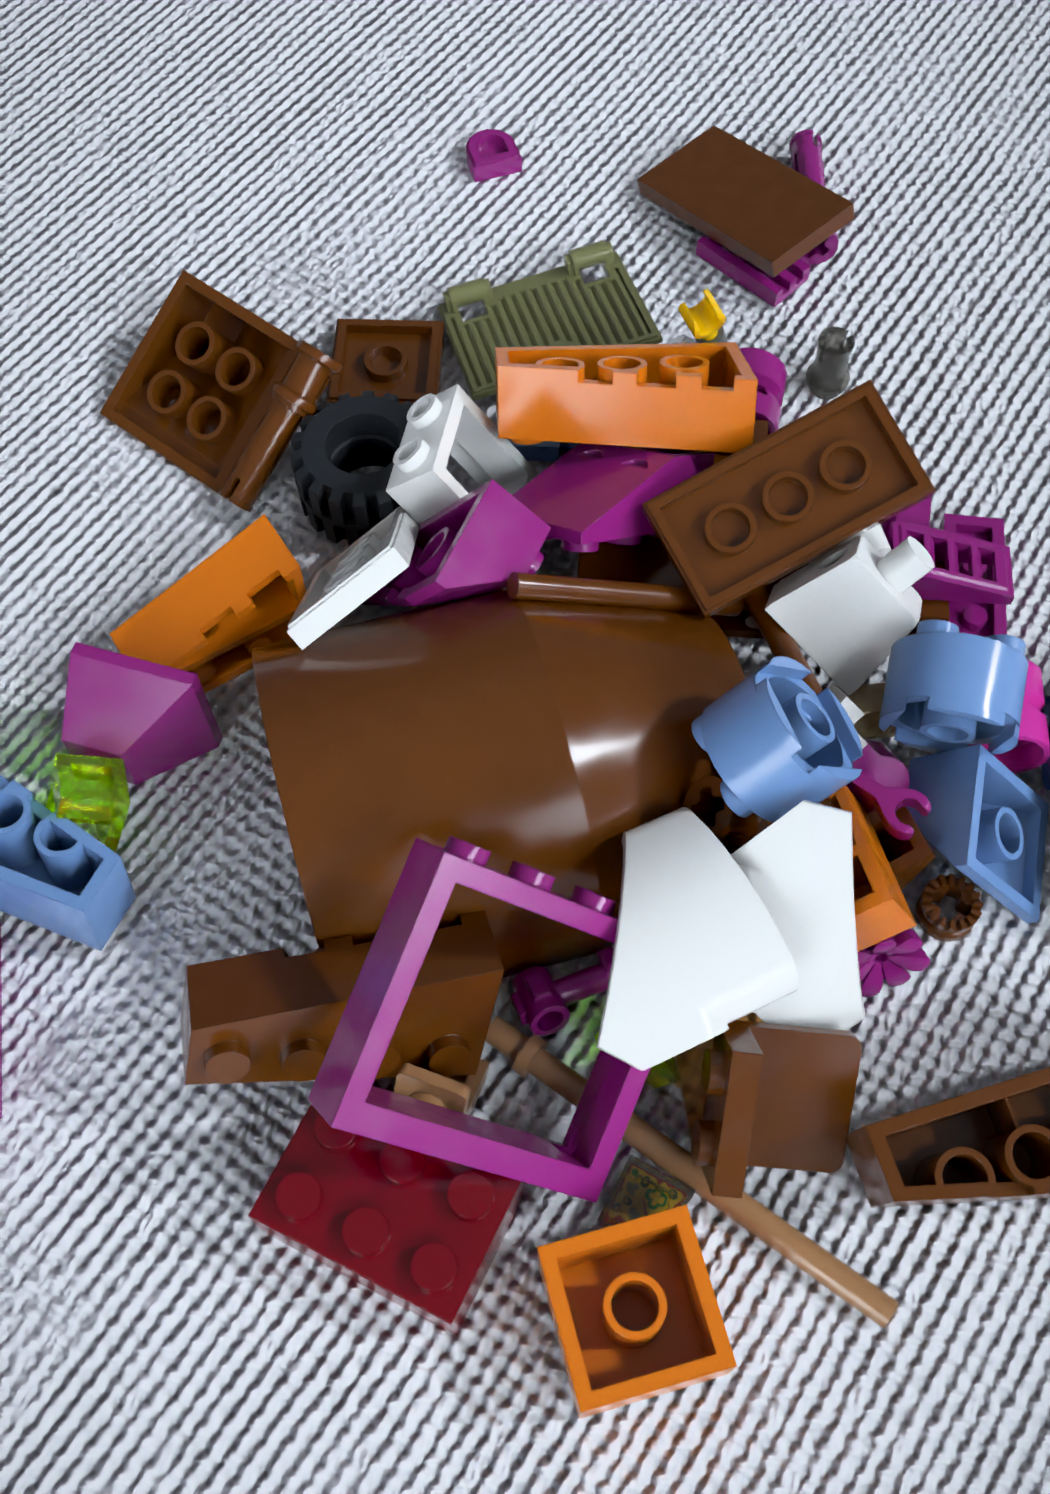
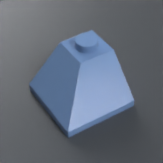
M981 744L911 758L909 766L910 784L908 788L924 794L931 804L928 816H922L915 808L907 806L924 837L955 868L1024 922H1039L1049 804Z

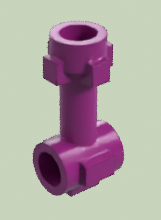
M611 946L596 952L598 964L554 981L549 971L541 966L530 967L520 972L514 978L511 985L513 991L511 1000L521 1024H529L532 1032L539 1036L550 1035L562 1029L570 1018L567 1005L607 990L613 959V947Z

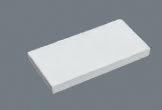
M401 506L317 571L287 626V633L302 650L409 567L419 531V524Z

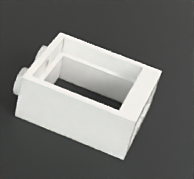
M457 384L436 395L429 393L422 396L409 409L406 417L408 422L402 441L393 457L394 466L386 492L418 524H421L469 494L446 470L450 455L480 486L493 479L511 495L539 475V473L508 439L498 438V430L495 424Z

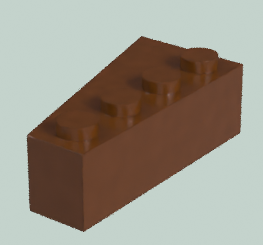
M485 910L461 914L460 925L436 930L375 1079L396 1078L404 1063L415 1065L445 1077L476 1075L504 972ZM349 935L323 940L324 946L308 954L289 957L285 950L280 948L186 966L180 1018L185 1085L278 1081L303 1082L315 1080L372 942L353 945L352 936Z
M1050 1067L875 1122L847 1134V1145L870 1207L1050 1198Z

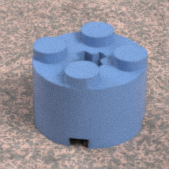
M931 619L919 622L916 634L897 640L891 647L878 723L880 729L884 732L892 725L896 728L894 740L904 745L933 753L968 747L969 744H989L988 751L992 755L1002 754L1014 749L1018 744L1028 672L1025 642L1018 637L1004 634L983 637L959 633L957 625L945 620Z
M776 656L709 704L703 711V714L694 719L691 724L695 740L708 753L715 769L723 780L720 784L722 798L735 814L743 818L755 813L761 818L774 823L803 800L820 803L858 778L862 769L853 768L852 762L863 756L859 736L847 712L828 687L819 694H816L802 680L811 671L789 657Z

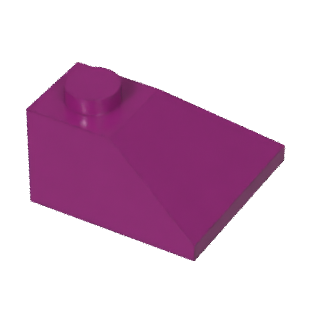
M78 642L75 643L70 652L61 740L74 759L76 768L80 773L101 783H111L113 779L137 785L219 747L223 735L197 674Z

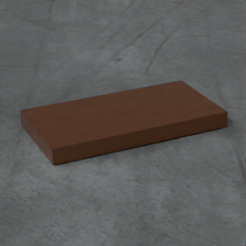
M715 125L637 179L641 195L772 277L777 276L855 219L854 205L851 201Z
M868 380L642 504V511L703 619H706L839 547L852 538L931 497L936 489L872 381Z

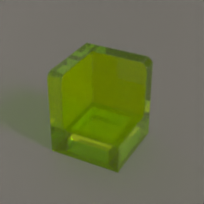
M56 753L43 806L53 813L56 812V818H68L73 823L95 824L97 840L116 853L131 803L124 760Z

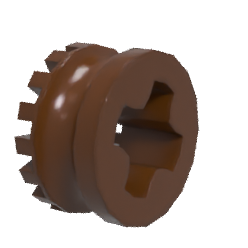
M950 873L948 876H944V874L938 875L937 878L931 879L927 883L916 902L915 916L919 926L926 934L936 940L951 942L962 939L969 934L982 914L983 902L980 901V891L976 892L974 890L975 885L972 882L970 884L965 882L966 878L963 876L956 878L955 874ZM944 896L951 897L956 900L955 910L963 915L957 914L953 920L946 922L947 919L945 917L939 918L941 908L933 903L939 904Z

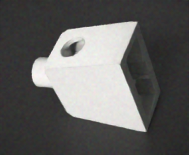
M856 536L775 584L765 610L794 638L797 644L826 674L850 696L890 655L892 645L897 640L907 636L919 622L922 599L912 585L931 571L935 564L927 550L913 537H907L888 554L883 556L867 538Z

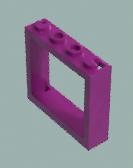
M449 835L444 848L416 837L308 1096V1100L332 1128L596 1203L650 1068L640 1071L600 1050L563 1143L372 1085L456 883L615 943L618 916L613 915L617 902L578 885H575L571 897L554 892L551 888L556 877L515 860L512 861L508 873L486 865L491 854L490 851Z

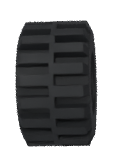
M361 391V396L350 397L349 393L337 396L338 401L333 404L325 401L316 407V416L306 415L299 423L301 432H296L293 435L291 441L293 452L290 453L302 509L305 516H309L310 525L317 532L325 530L326 538L336 544L346 539L349 547L400 506L386 492V488L394 466L393 457L400 447L408 422L406 418L407 413L413 403L406 401L400 404L398 396L385 393L383 397H377L374 391ZM367 466L385 467L368 474L351 473L356 469Z

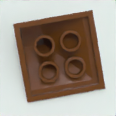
M183 270L101 409L100 414L218 493L274 398L269 396L272 392L270 388L274 381H282L298 354V350L295 347L298 341Z

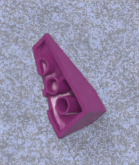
M491 479L419 524V531L409 567L360 605L419 606L459 600L504 589L507 587V581L512 572L536 573L544 558L540 549L551 527L496 481Z

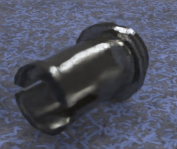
M830 327L820 333L817 341L818 347L815 361L807 369L805 375L806 383L811 393L820 399H833L847 389L850 374L847 367L855 340L853 335L846 339L849 331L844 328Z

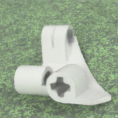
M803 800L731 854L759 895L777 926L793 958L799 977V989L796 992L754 1011V1013L764 1023L847 1031L865 1018L855 921L852 812Z
M681 807L623 832L621 841L623 844V867L618 922L610 977L596 1048L640 1071H644L729 1029L727 1024L796 992L799 989V977L793 958L759 895L727 849L687 807Z

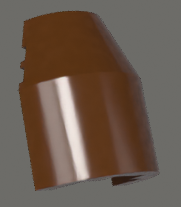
M507 588L329 629L303 650L292 638L253 647L254 676L268 748L318 948L324 946L323 940L349 935L352 936L353 945L374 940L416 837L442 848L445 847L449 835L465 840L491 852L486 864L490 867L508 873L512 861H518L556 877L551 888L554 892L571 897L575 885H578L616 901L617 904L613 915L618 916L623 867V844L621 843L623 832L683 807L687 791L694 782L702 777H720L708 753L697 743L691 730L693 720L703 714V711L709 704L745 679L735 652L720 626L711 617L703 619L700 613L510 599ZM726 836L719 839L730 855L742 847L730 842ZM458 883L454 886L437 929L460 925L461 914L485 910L503 964L504 972L502 978L519 974L530 967H546L592 955L615 944Z

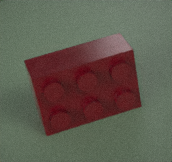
M311 1104L248 1217L264 1233L457 1336L524 1198L523 1184L518 1180L332 1128Z

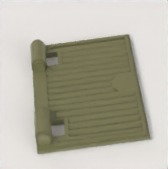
M601 240L569 250L568 254L563 255L565 266L491 288L489 279L483 280L481 277L446 288L447 291L442 292L444 303L439 304L437 309L441 320L444 321V328L473 401L496 394L495 347L659 344L663 342L657 326L618 253L613 250L610 241L605 242ZM601 264L607 277L585 284L580 275V270ZM481 301L487 314L463 322L458 308Z

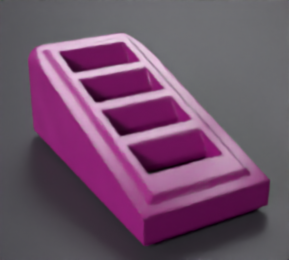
M891 522L886 536L891 550L910 536L927 550L934 564L935 561L945 562V569L934 567L912 585L921 599L1011 605L1014 599L1009 546L919 524ZM958 563H968L969 575L959 573ZM982 564L993 565L994 581L983 579Z

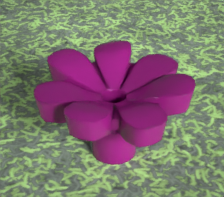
M905 930L858 952L862 997H872L879 994L884 979H886L890 986H900L911 978L908 970L923 971L930 965L929 957L920 948L923 942L914 930Z

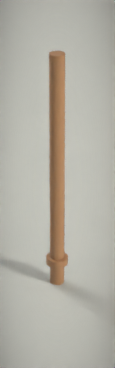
M499 1016L494 1018L489 1024L485 1041L514 1062L512 1070L523 1078L530 1073L577 1107L588 1080L545 1050L548 1043L535 1034L528 1038ZM632 1113L622 1138L624 1142L880 1327L884 1328L898 1307L899 1302L746 1192L743 1191L742 1198L712 1196L702 1167L693 1164L691 1153L638 1115Z

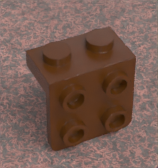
M735 1020L727 1024L729 1029L714 1037L713 1049L707 1048L703 1056L701 1085L703 1094L706 1097L703 1118L695 1120L691 1140L692 1162L694 1165L702 1167L711 1195L742 1198L747 1166L832 1173L839 1170L845 1158L847 1134L849 1133L862 1046L857 1037L852 1032L845 1030Z

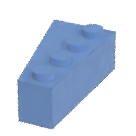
M0 775V911L102 951L136 898L121 856L58 811L51 812L34 799L31 791L13 779L10 782Z

